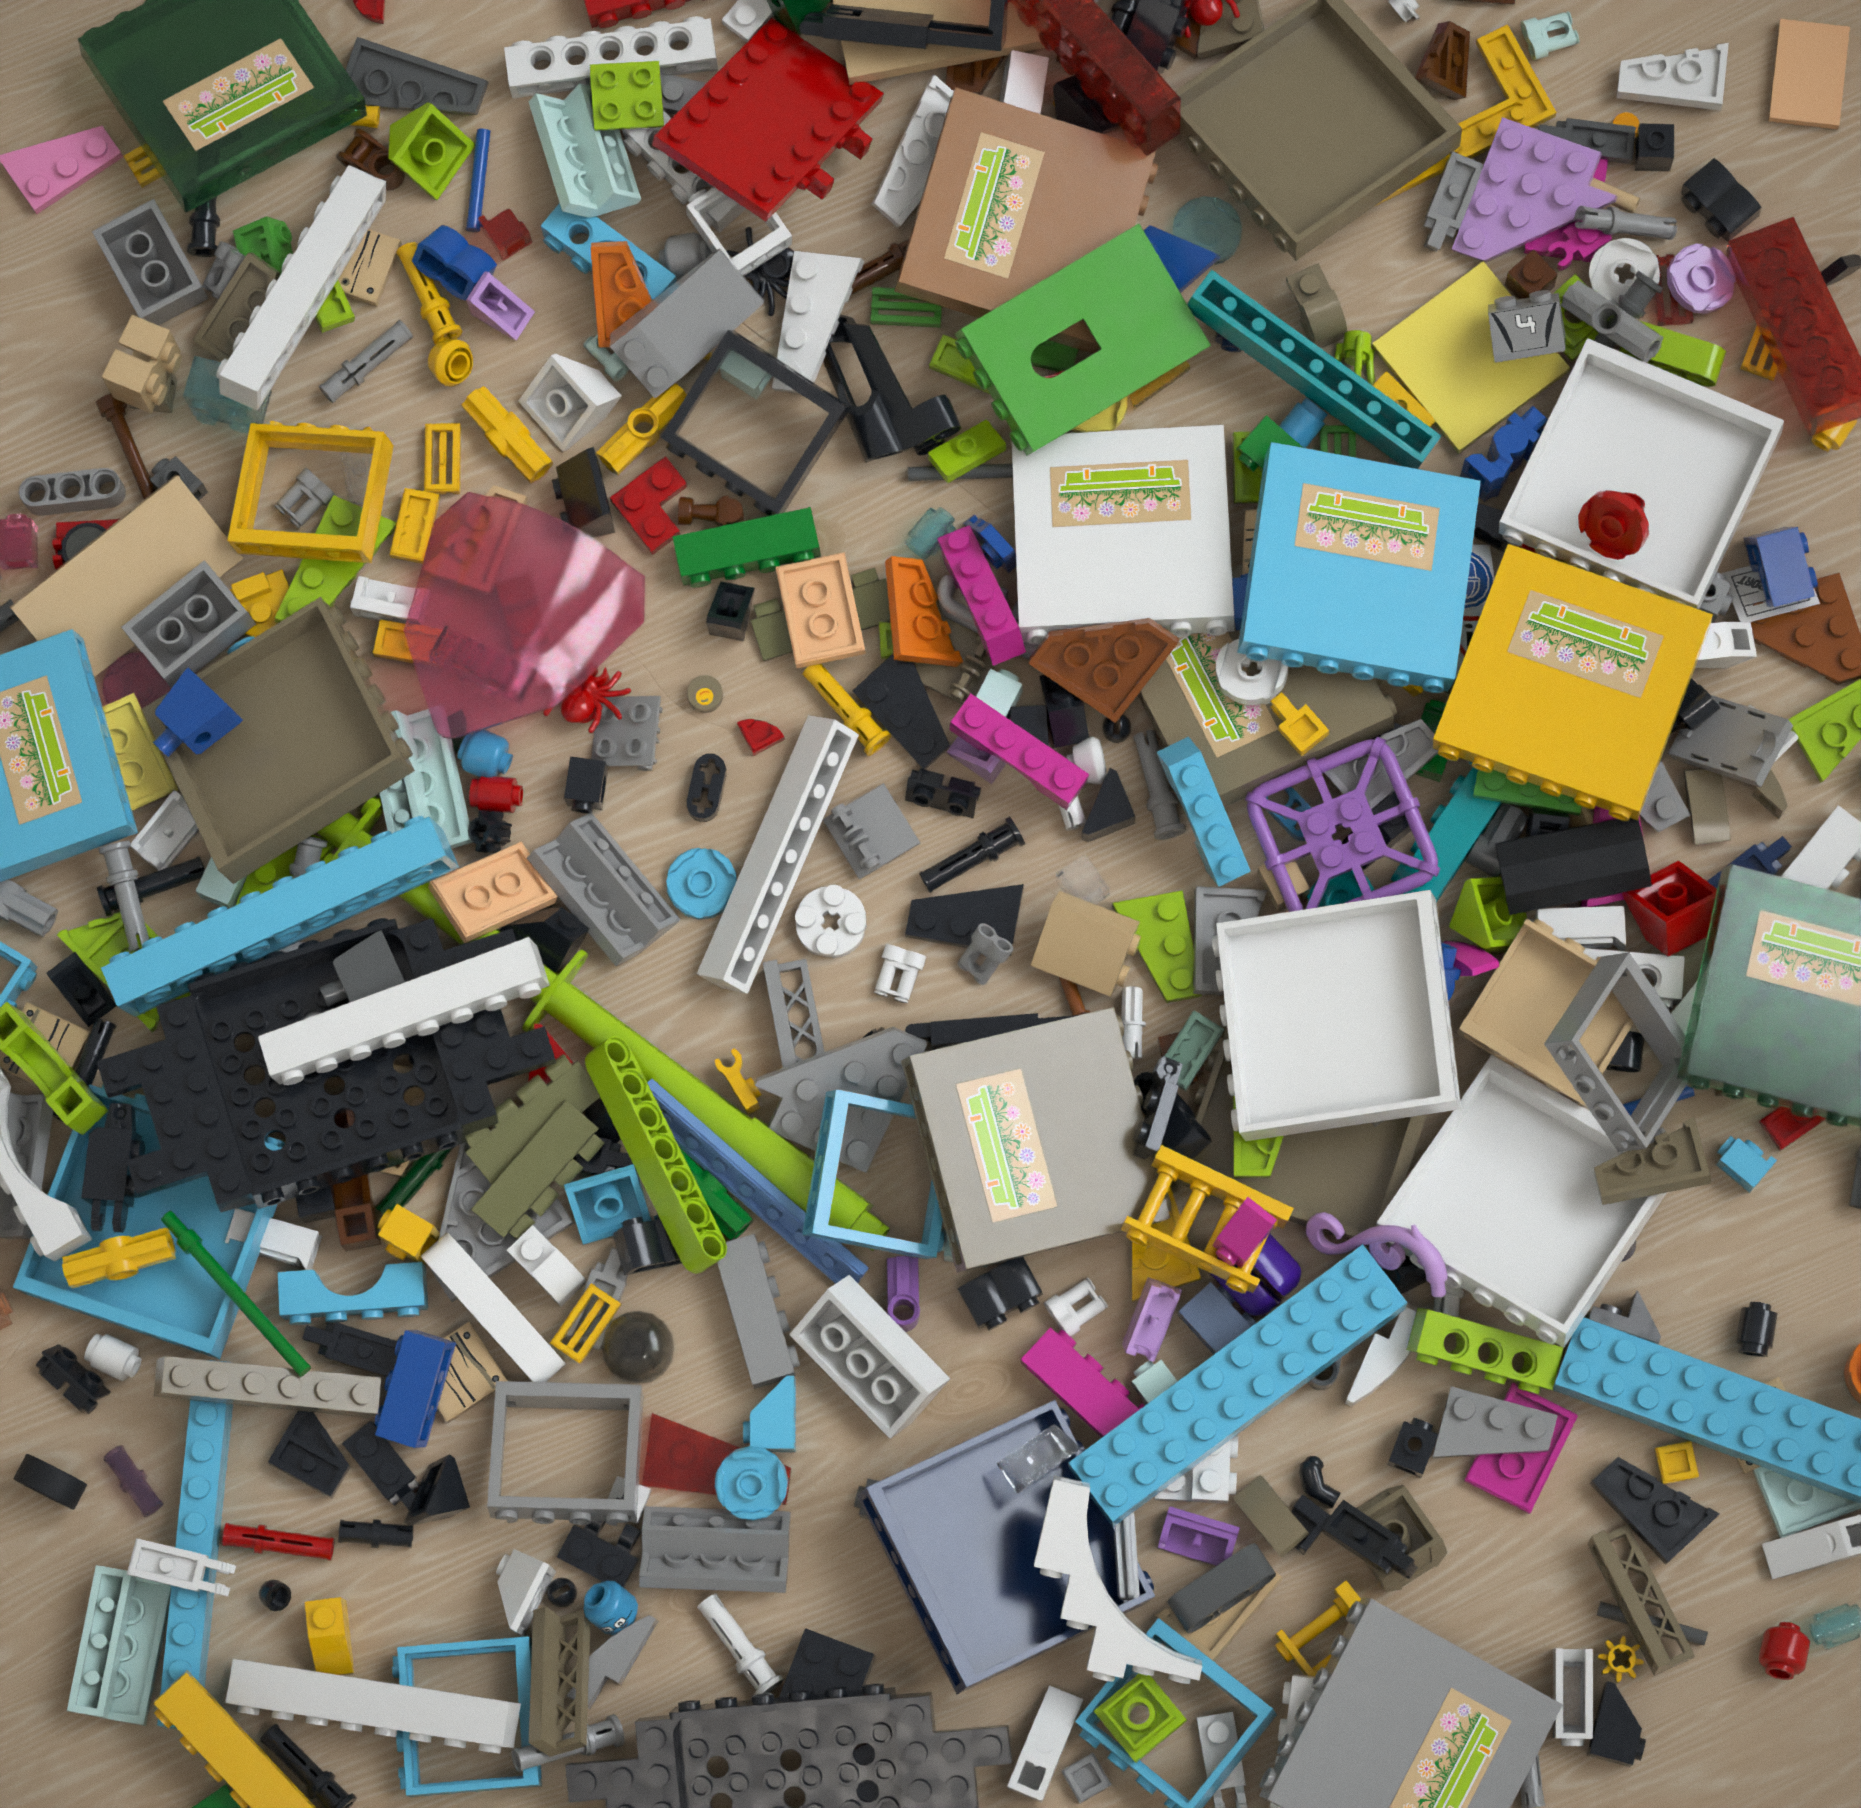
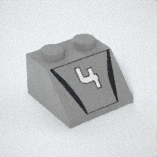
M1541 290L1529 294L1530 298L1516 300L1515 296H1505L1495 299L1494 304H1488L1495 363L1566 351L1565 329L1559 293L1551 294L1549 290Z

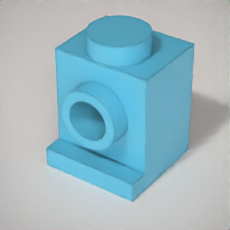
M1730 1136L1717 1151L1722 1157L1716 1165L1750 1193L1777 1160L1771 1156L1766 1161L1761 1157L1764 1154L1763 1151L1752 1141L1746 1140L1743 1142L1740 1138L1736 1140Z

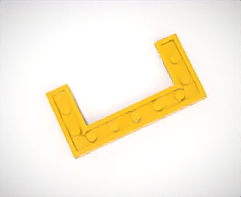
M1508 24L1476 40L1480 53L1507 100L1458 123L1462 128L1460 147L1453 152L1470 159L1490 150L1502 117L1531 128H1535L1556 117L1557 112ZM1449 155L1377 205L1441 174Z

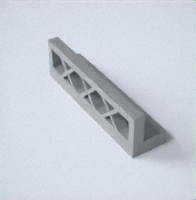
M802 959L778 964L777 960L763 962L783 1068L803 1061L795 1054V1047L803 1036L816 1044L817 1051L814 1056L824 1053L807 960ZM801 969L803 983L794 994L782 986L780 973ZM804 989L806 993L807 1002L800 998V995L802 994ZM784 994L792 998L787 1006ZM796 1001L809 1009L810 1017L802 1029L789 1021L788 1013ZM811 1024L814 1037L806 1032ZM791 1028L798 1032V1035L795 1037L794 1040L792 1038Z

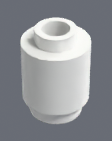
M100 1334L94 1335L87 1346L84 1359L90 1362L91 1367L120 1381L126 1380L128 1376L134 1377L142 1361L138 1357V1348L108 1334L104 1336Z

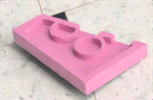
M99 126L0 155V162L35 213L38 214L123 158V155L104 127Z

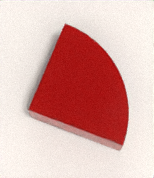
M353 0L356 9L363 17L372 22L384 24L385 0Z
M745 719L737 722L754 756L785 740L783 733L776 726L768 722L755 719Z

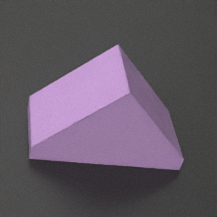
M486 271L466 299L472 316L513 340L518 339L535 313L533 309Z
M959 736L947 751L951 757L991 784L1006 765L999 758L976 749Z

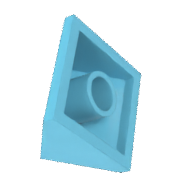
M634 1164L564 1184L583 1245L613 1236V1233L622 1227L621 1222L642 1217L643 1222L652 1221L640 1178Z

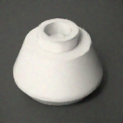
M1091 736L1073 746V754L1067 755V759L1089 774L1086 783L1099 785L1104 782L1107 771L1100 740Z

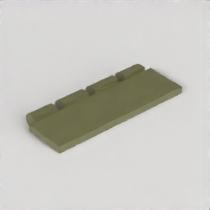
M875 568L852 574L851 577L855 587L852 590L861 631L879 626V622H890L886 578L879 580ZM777 598L753 605L757 619L751 620L763 661L792 653L785 611H781Z
M562 1054L556 1059V1064L549 1065L544 1069L551 1079L548 1084H545L537 1074L515 1092L523 1102L522 1105L517 1107L509 1097L495 1108L499 1123L494 1124L495 1126L491 1130L487 1127L465 1136L467 1144L470 1146L465 1150V1153L491 1185L565 1100L582 1113L600 1098L590 1075L578 1060L571 1064L566 1056Z
M565 1100L471 1210L503 1238L509 1233L518 1240L536 1223L526 1214V1211L530 1208L541 1217L559 1197V1194L549 1185L554 1181L565 1190L564 1184L571 1183L583 1169L573 1157L579 1154L584 1160L589 1162L605 1144L594 1134L599 1128Z

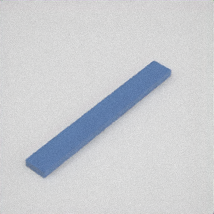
M650 1079L647 1082L678 1146L701 1167L709 1171L725 1188L835 1284L848 1275L859 1283L869 1269L840 1242L802 1235L806 1213L656 1081Z

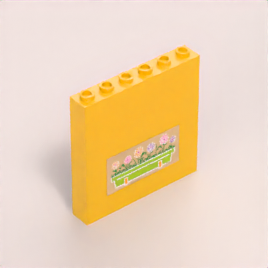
M1508 544L1434 735L1433 749L1438 750L1437 753L1440 756L1449 760L1457 761L1458 758L1470 761L1472 762L1471 765L1480 771L1491 773L1492 770L1504 773L1506 778L1514 783L1526 785L1527 782L1541 786L1540 790L1548 795L1560 797L1561 794L1575 798L1574 802L1582 807L1594 809L1595 806L1609 810V815L1616 819L1629 821L1632 818L1638 821L1710 629L1713 614Z

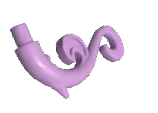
M1325 1212L1316 1213L1309 1218L1306 1224L1307 1237L1314 1248L1321 1253L1327 1255L1343 1254L1357 1249L1362 1244L1364 1246L1369 1244L1370 1254L1378 1265L1384 1269L1395 1270L1405 1260V1251L1402 1248L1404 1246L1415 1254L1418 1258L1417 1262L1424 1268L1426 1281L1431 1286L1432 1296L1442 1297L1446 1294L1445 1281L1448 1275L1444 1260L1437 1248L1420 1233L1416 1225H1411V1229L1396 1225L1375 1226L1345 1242L1335 1244L1325 1238L1323 1229L1331 1231L1336 1239H1341L1345 1234V1230L1338 1219ZM1386 1242H1395L1390 1248L1386 1245Z

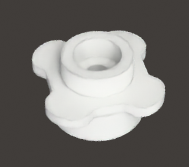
M1415 0L1388 1L1405 22L1413 16L1416 19L1420 18L1415 12L1420 7Z

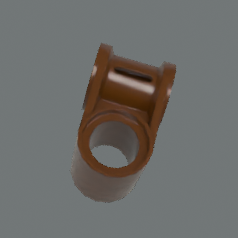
M357 128L354 131L355 137L344 152H338L336 155L337 159L345 167H348V165L386 181V190L397 189L402 185L405 173L388 159V148L380 144L367 132ZM384 166H394L393 171L389 174H379L380 169Z

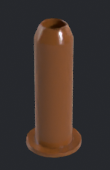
M1059 977L1072 1015L1091 1013L1090 1010L1085 1009L1077 984Z

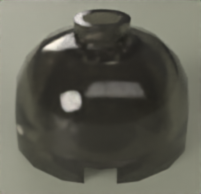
M639 1310L624 1313L614 1319L605 1331L602 1342L603 1359L610 1371L624 1382H652L662 1376L672 1363L674 1352L673 1335L665 1322L653 1313Z

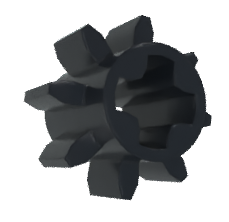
M479 810L478 817L469 821L468 835L470 840L477 844L476 852L496 853L501 851V846L511 842L512 824L502 820L504 817L503 812Z

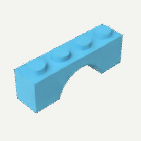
M1186 737L1157 751L1156 753L1166 777L1188 817L1196 839L1194 843L1207 873L1220 887L1251 872L1198 747L1189 737Z
M423 1262L386 1264L382 1276L372 1288L364 1293L353 1296L339 1295L328 1290L315 1270L278 1272L279 1315L284 1320H289L290 1325L311 1324V1318L325 1317V1321L330 1323L347 1321V1315H361L362 1320H377L383 1318V1313L398 1312V1317L419 1316V1310H428L427 1272Z

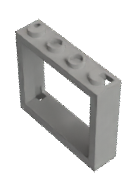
M1630 952L1601 956L1544 1043L1555 1059V1062L1562 1069L1573 1085V1088L1577 1091L1618 1152L1647 1148L1702 1061ZM1611 990L1663 1065L1631 1116L1579 1042V1039Z
M496 1381L487 1502L490 1518L507 1520V1523L517 1522L518 1519H532L533 1522L539 1524H551L554 1520H569L570 1523L576 1525H587L591 1521H606L607 1524L617 1526V1523L637 1522L644 1401L642 1386L630 1384ZM507 1407L629 1410L624 1499L501 1496Z

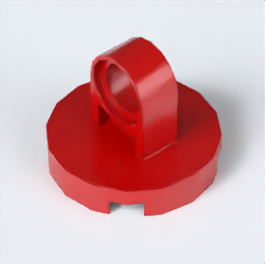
M1612 490L1597 492L1583 504L1579 512L1578 524L1580 532H1586V535L1591 540L1589 546L1604 557L1620 560L1624 559L1627 555H1634L1644 546L1649 536V522L1644 513L1645 502L1642 497L1633 493H1622Z

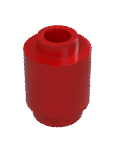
M481 776L480 779H472L469 792L470 806L490 812L514 813L516 806H522L523 786L518 785L517 779L512 777Z

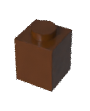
M1533 249L1508 271L1505 286L1518 299L1530 298L1529 294L1541 290L1551 291L1555 287L1558 274Z

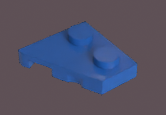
M1149 225L1144 230L1180 293L1221 258L1215 252Z

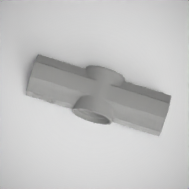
M1577 280L1573 285L1569 286L1563 295V302L1561 304L1563 308L1643 362L1647 363L1660 350L1663 336L1581 281ZM1617 314L1618 321L1613 328L1607 329L1608 318L1611 315Z
M9 879L0 882V918L7 922L12 920L36 935L44 937L54 925L58 910L26 893L27 890Z

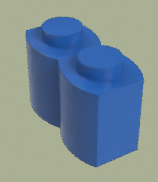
M444 225L438 227L418 244L412 259L413 264L424 275L440 281L449 293L465 301L483 273L486 271L493 275L497 266L496 262L485 251L476 246L469 245L461 234Z

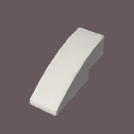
M1406 1307V1310L1399 1314L1389 1339L1375 1333L1348 1395L1346 1405L1352 1407L1371 1395L1405 1362L1411 1351L1406 1349L1416 1311Z

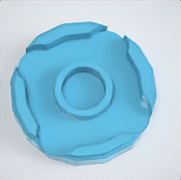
M705 848L690 849L679 855L671 864L666 880L667 893L675 908L685 916L696 919L714 918L724 912L737 881L736 871L729 859L719 851Z
M748 1446L736 1449L724 1458L716 1472L714 1486L719 1502L731 1514L741 1519L757 1520L768 1517L779 1508L787 1494L788 1477L785 1466L775 1454L765 1448Z

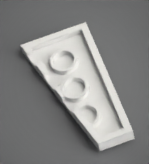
M936 75L930 77L871 203L874 208L896 227L901 226L920 203L949 101L954 92Z
M794 251L777 359L812 382H815L826 355L825 350L831 335L835 334L838 327V318L845 302L848 303L853 291L852 285L858 272L860 273L865 261L862 258ZM774 377L772 388L775 391L798 393Z

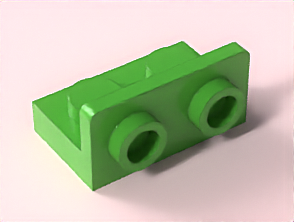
M266 216L233 230L236 247L241 254L246 256L252 252L278 270L280 275L282 274V265L289 253L293 254L291 247L292 235L285 222Z

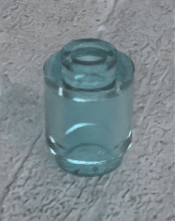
M929 507L908 532L909 538L905 541V544L924 560H927L930 555L935 556L940 550L937 538L956 531L953 525L955 522L954 517L942 507H939L937 510Z
M1845 1603L1814 1614V1623L1809 1624L1810 1632L1816 1645L1823 1644L1824 1648L1828 1650L1860 1638L1861 1609L1858 1604L1849 1606Z

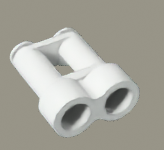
M886 944L881 957L884 959L874 993L888 997L887 994L896 996L895 1000L908 1003L907 1000L910 998L918 970H923L926 956ZM896 969L903 970L896 992L890 990Z
M1086 1278V1280H1083L1061 1296L1054 1295L1044 1302L1047 1311L1056 1321L1058 1327L1070 1337L1080 1331L1081 1325L1105 1310V1308H1108L1103 1297L1097 1296L1094 1292L1096 1288L1089 1278ZM1090 1295L1092 1301L1075 1312L1072 1305L1085 1296Z

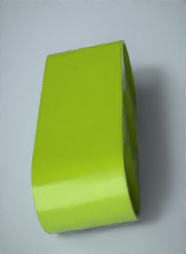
M1640 321L1664 337L1660 350L1655 357L1647 362L1648 364L1698 385L1707 387L1716 385L1726 350L1716 344ZM1620 346L1619 352H1622V353L1627 354V355H1629V356H1631V357H1634V358H1636V359H1639V358H1637L1636 356H1634L1632 353H1630L1629 351H1627L1626 349H1624L1623 347Z

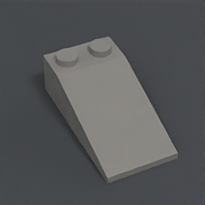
M719 248L615 329L610 336V347L650 394L656 398L688 373L721 342L728 330L734 331L764 303V300Z

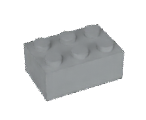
M154 199L92 231L139 318L160 325L208 299Z
M204 560L121 628L170 688H172L188 667L196 673L256 625V623Z

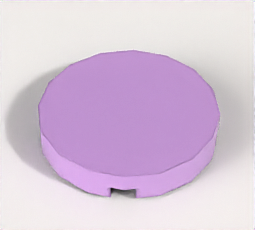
M1696 243L1684 247L1671 259L1667 269V285L1673 298L1683 308L1693 313L1708 314L1719 310L1732 298L1736 276L1730 260L1721 250Z

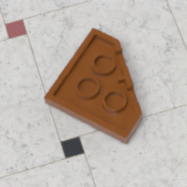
M1840 573L1817 579L1818 587L1814 589L1820 604L1751 622L1754 643L1762 644L1780 653V656L1803 668L1807 667L1825 676V679L1837 685L1861 678V634ZM1757 602V603H1755L1753 606L1759 605V604H1762V603H1765V602Z
M1151 618L1050 631L1030 656L1028 664L1116 723L1176 647L1179 638Z

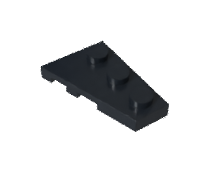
M1024 884L914 899L911 901L905 937L968 948L972 942L971 936L979 924L983 923L991 926L999 937L1008 940L1013 946Z

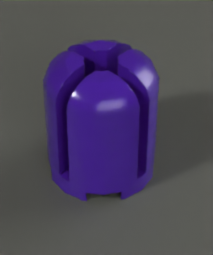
M1269 1233L1254 1266L1285 1297L1297 1287L1302 1271L1299 1263ZM1253 1269L1250 1275L1260 1279L1254 1293L1246 1291V1293L1237 1292L1226 1285V1280L1210 1273L1243 1310L1250 1315L1266 1314L1281 1302L1278 1296Z

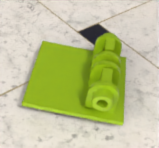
M659 61L590 64L594 131L664 126Z

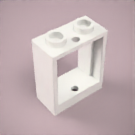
M715 187L708 192L706 189L696 192L689 198V204L686 205L688 218L711 251L714 253L720 248L743 276L792 245L791 233L775 212L766 221L772 232L731 258L701 216L729 197Z

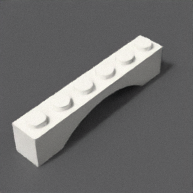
M0 1067V1185L7 1195L12 1193L17 1203L13 1207L19 1221L24 1226L28 1224L34 1236L30 1237V1242L40 1257L44 1255L55 1262L88 1243L92 1238L77 1210L67 1203L54 1199L44 1193L29 1179L19 1164L11 1145L8 1130V1100L11 1086Z

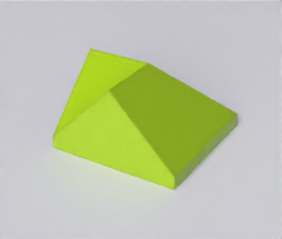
M427 102L390 125L388 159L430 197L438 200L475 147V143L433 104Z
M1502 877L1473 878L1466 880L1463 885L1449 927L1476 943L1478 948L1495 956L1507 952L1525 920L1528 918L1526 912L1509 915Z

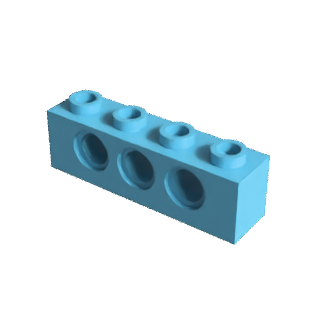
M559 203L541 225L542 233L545 237L544 243L558 254L563 251L572 258L570 262L584 274H587L589 271L593 273L591 243L627 241L640 273L644 277L643 280L652 300L677 282L676 276L597 216L588 218L563 212ZM578 233L589 235L588 240L582 244H575L571 241L573 236Z

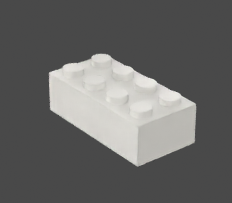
M850 1275L828 1288L789 1334L890 1439L909 1426L950 1380L942 1369Z

